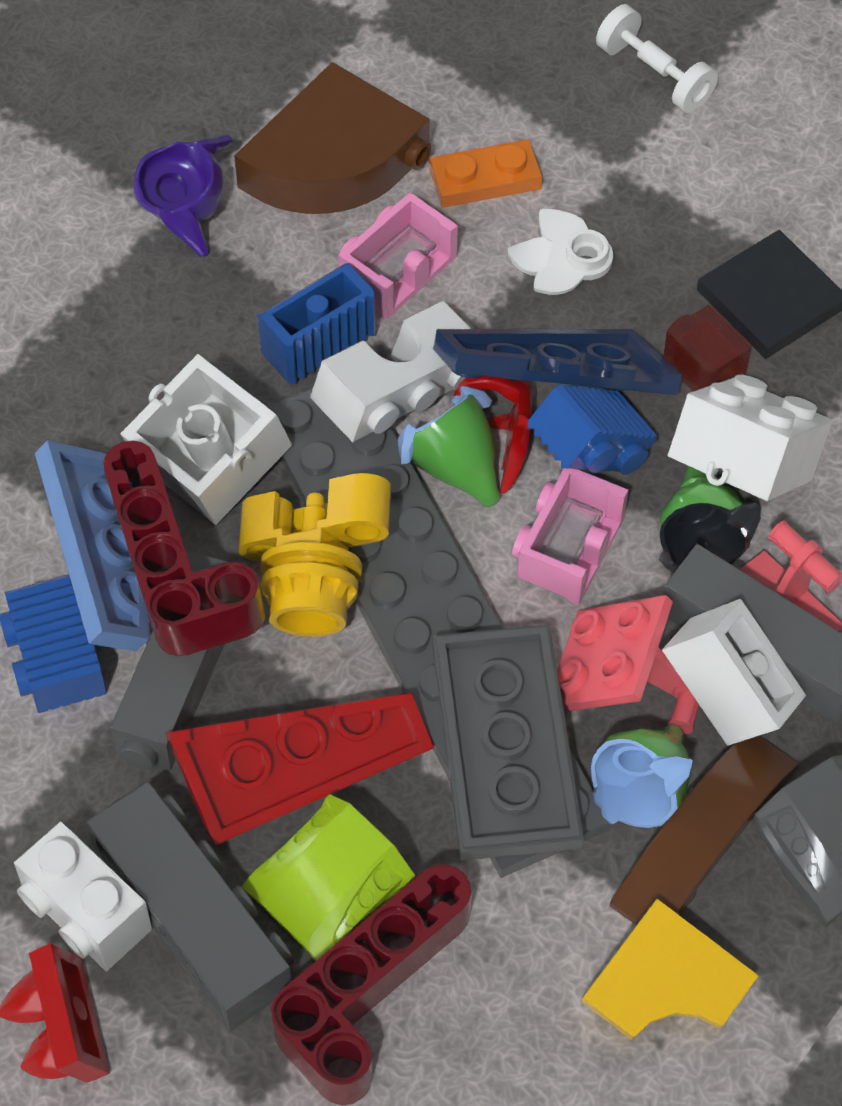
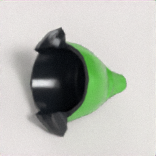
M688 466L680 490L662 509L659 539L663 551L660 553V562L666 569L675 573L694 546L699 544L729 564H733L750 547V541L761 520L759 503H746L743 505L738 495L728 485H713L708 481L706 473Z

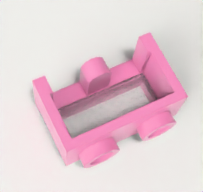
M409 192L395 206L390 205L379 214L376 222L359 237L354 236L344 244L338 254L339 266L349 263L375 291V309L387 320L457 257L458 225Z
M563 469L556 484L549 481L545 484L536 505V513L539 515L533 526L524 525L516 538L512 556L518 559L517 577L559 594L571 603L579 606L625 518L628 489L578 469Z

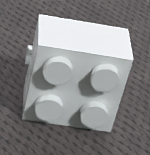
M199 354L167 386L164 384L155 386L149 394L150 403L120 433L125 441H139L149 446L155 455L164 484L215 525L221 521L292 446L278 416ZM160 392L165 393L164 397L159 401L157 399Z
M736 375L734 378L720 383H712L711 386L688 393L668 457L706 473L708 481L713 485L718 486L726 482L765 501H769L812 481L833 420L816 413L817 406L810 401L794 396L781 398L767 392V384L763 381L746 375ZM721 468L723 470L722 476L720 479H717L714 475H716L718 469Z

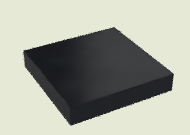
M780 229L698 279L697 291L765 360L842 311V289Z

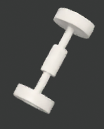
M627 4L616 7L602 22L597 32L596 44L609 55H615L630 44L638 50L637 57L663 77L671 75L678 83L674 89L672 101L685 113H691L708 100L716 87L718 72L705 62H698L685 73L676 67V60L650 40L643 42L636 37L642 21L640 13Z

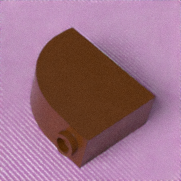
M331 62L234 155L237 188L265 204L290 212L328 214L357 208L379 198L393 188L411 169L419 170L425 164L431 152V144L429 143L430 119Z

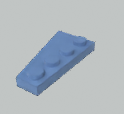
M47 440L35 452V457L88 643L137 651L150 638L149 619L104 472L103 460L106 453ZM130 482L131 489H133L132 482Z

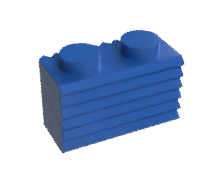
M344 263L257 316L260 327L258 329L261 340L259 342L261 345L260 350L263 356L289 384H296L297 378L305 379L306 373H314L315 367L320 368L323 360L357 344L358 341H366L367 335L375 336V291L349 263Z
M560 384L552 390L528 420V429H534V437H541V445H548V453H554V460L561 461V468L590 470L592 473L614 471L627 475L643 465L648 457L647 450L657 440V435L620 392L618 390L613 392L612 389L607 391L606 389L601 390L597 388L595 390L593 387L590 389L587 386L585 388L581 386L576 388L575 385L570 387L568 384L566 386Z
M69 574L4 592L9 611L0 613V623L7 648L19 645L23 660L12 663L20 696L33 694L37 712L42 713L49 709L53 710L60 706L64 707L71 703H78L105 695L106 689L94 645L88 643Z

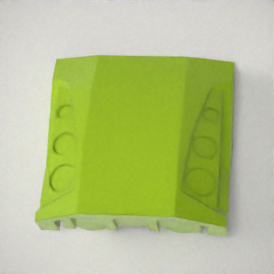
M329 794L325 798L322 807L284 846L259 866L241 888L250 899L252 898L261 905L317 961L415 879V874L394 844L350 803Z

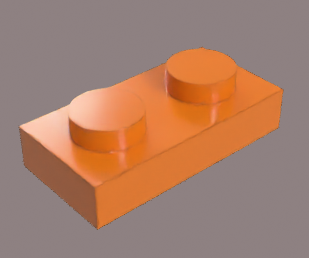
M529 139L429 157V170L441 208L542 189V175Z

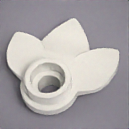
M540 209L539 227L542 237L510 246L507 250L508 257L520 271L535 276L534 291L548 295L564 294L574 290L583 280L598 279L608 273L613 264V250L604 235L594 230H588L582 218L556 209ZM582 256H590V257H592V258H591V259H585V258H581V257H582Z

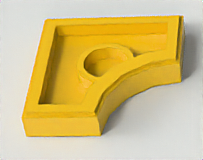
M656 899L581 999V1002L630 1040L649 1024L672 1016L698 1018L720 1029L759 975L660 900Z

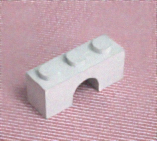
M441 301L403 321L391 354V358L395 362L379 356L364 340L323 360L310 398L352 442L372 432L380 434L390 428L398 418L413 410L415 412L424 411L438 397L453 389L455 390L459 382L465 379V377L456 375L451 371L447 364L433 350L437 329L471 328L444 301Z

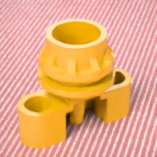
M357 473L329 479L328 503H325V498L322 494L314 492L306 497V507L293 509L292 503L279 497V493L276 491L254 495L242 502L238 551L242 557L248 560L261 561L260 571L263 575L261 591L270 605L269 622L274 628L287 634L303 637L329 636L345 628L347 609L358 598V581L362 575L361 560L355 554L348 551V548L384 540L389 535L391 484L387 479L368 473Z

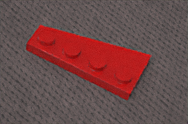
M412 693L165 732L213 845L220 844L434 748Z

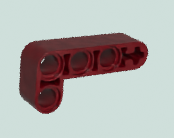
M134 440L123 441L113 446L106 453L103 460L104 472L159 647L170 655L184 656L240 640L256 633L263 624L265 611L258 577L254 570L246 564L231 562L193 573L153 451L143 442ZM140 480L142 486L131 489L130 482ZM148 522H153V523H151V524H149V525H143V524L148 523ZM162 568H170L164 572L156 573V571ZM234 598L244 599L237 603H226ZM186 615V617L180 620L170 621L175 616Z
M443 864L432 866L422 872L285 986L274 998L271 1014L275 1042L284 1055L314 1088L331 1103L339 1105L354 1104L361 1100L371 1087L373 1079L371 1049L365 1038L353 1025L461 934L468 925L471 913L472 891L467 876L458 868ZM434 898L440 901L432 907V900ZM450 899L454 900V905L452 906L446 903ZM426 919H427V927H426L425 924H424V921H425ZM393 934L405 935L412 941L409 946L399 950L389 949L381 943L384 938ZM347 973L357 974L365 980L360 987L353 990L340 989L334 984V981L339 976ZM299 1013L310 1014L318 1020L313 1027L305 1031L291 1030L285 1025L290 1017ZM342 1058L351 1059L360 1066L355 1074L344 1078L333 1076L327 1071V1068L333 1061Z

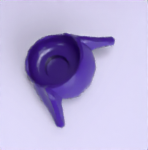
M227 134L196 142H175L172 145L151 151L140 159L135 172L133 191L139 205L154 216L162 219L171 232L188 244L199 257L209 254L200 222L215 214L223 196V170L214 154L232 144V138Z

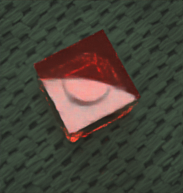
M708 304L691 316L689 314L682 315L671 324L666 332L663 358L682 375L681 380L692 391L711 386L712 383H720L734 378L736 375H746L752 346Z

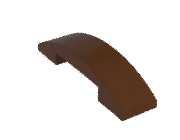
M759 736L735 743L700 780L662 827L628 874L609 906L636 926L656 899L680 916L695 898L697 888L751 822L755 813L781 790L796 771L799 763Z

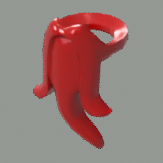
M489 376L465 378L459 382L454 391V396L461 395L460 387L464 386L477 390L488 389L499 392L506 399L514 403L509 414H502L491 418L486 417L490 428L507 430L505 453L501 470H504L500 487V493L505 494L514 485L527 454L531 430L528 429V420L531 418L532 398L535 395L533 386L528 381H512L508 378Z

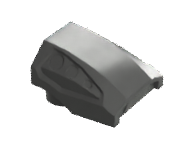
M842 755L828 758L784 786L755 813L752 823L770 849L784 877L825 927L833 923L836 917L842 913Z

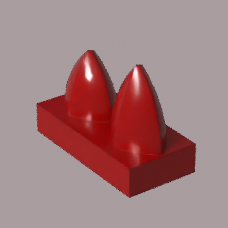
M52 943L30 952L29 956L33 970L24 975L10 989L0 1005V1017L8 1021L32 1023L45 1020L46 1029L31 1043L20 1065L21 1069L41 1079H58L71 1076L86 1083L110 1074L82 958Z

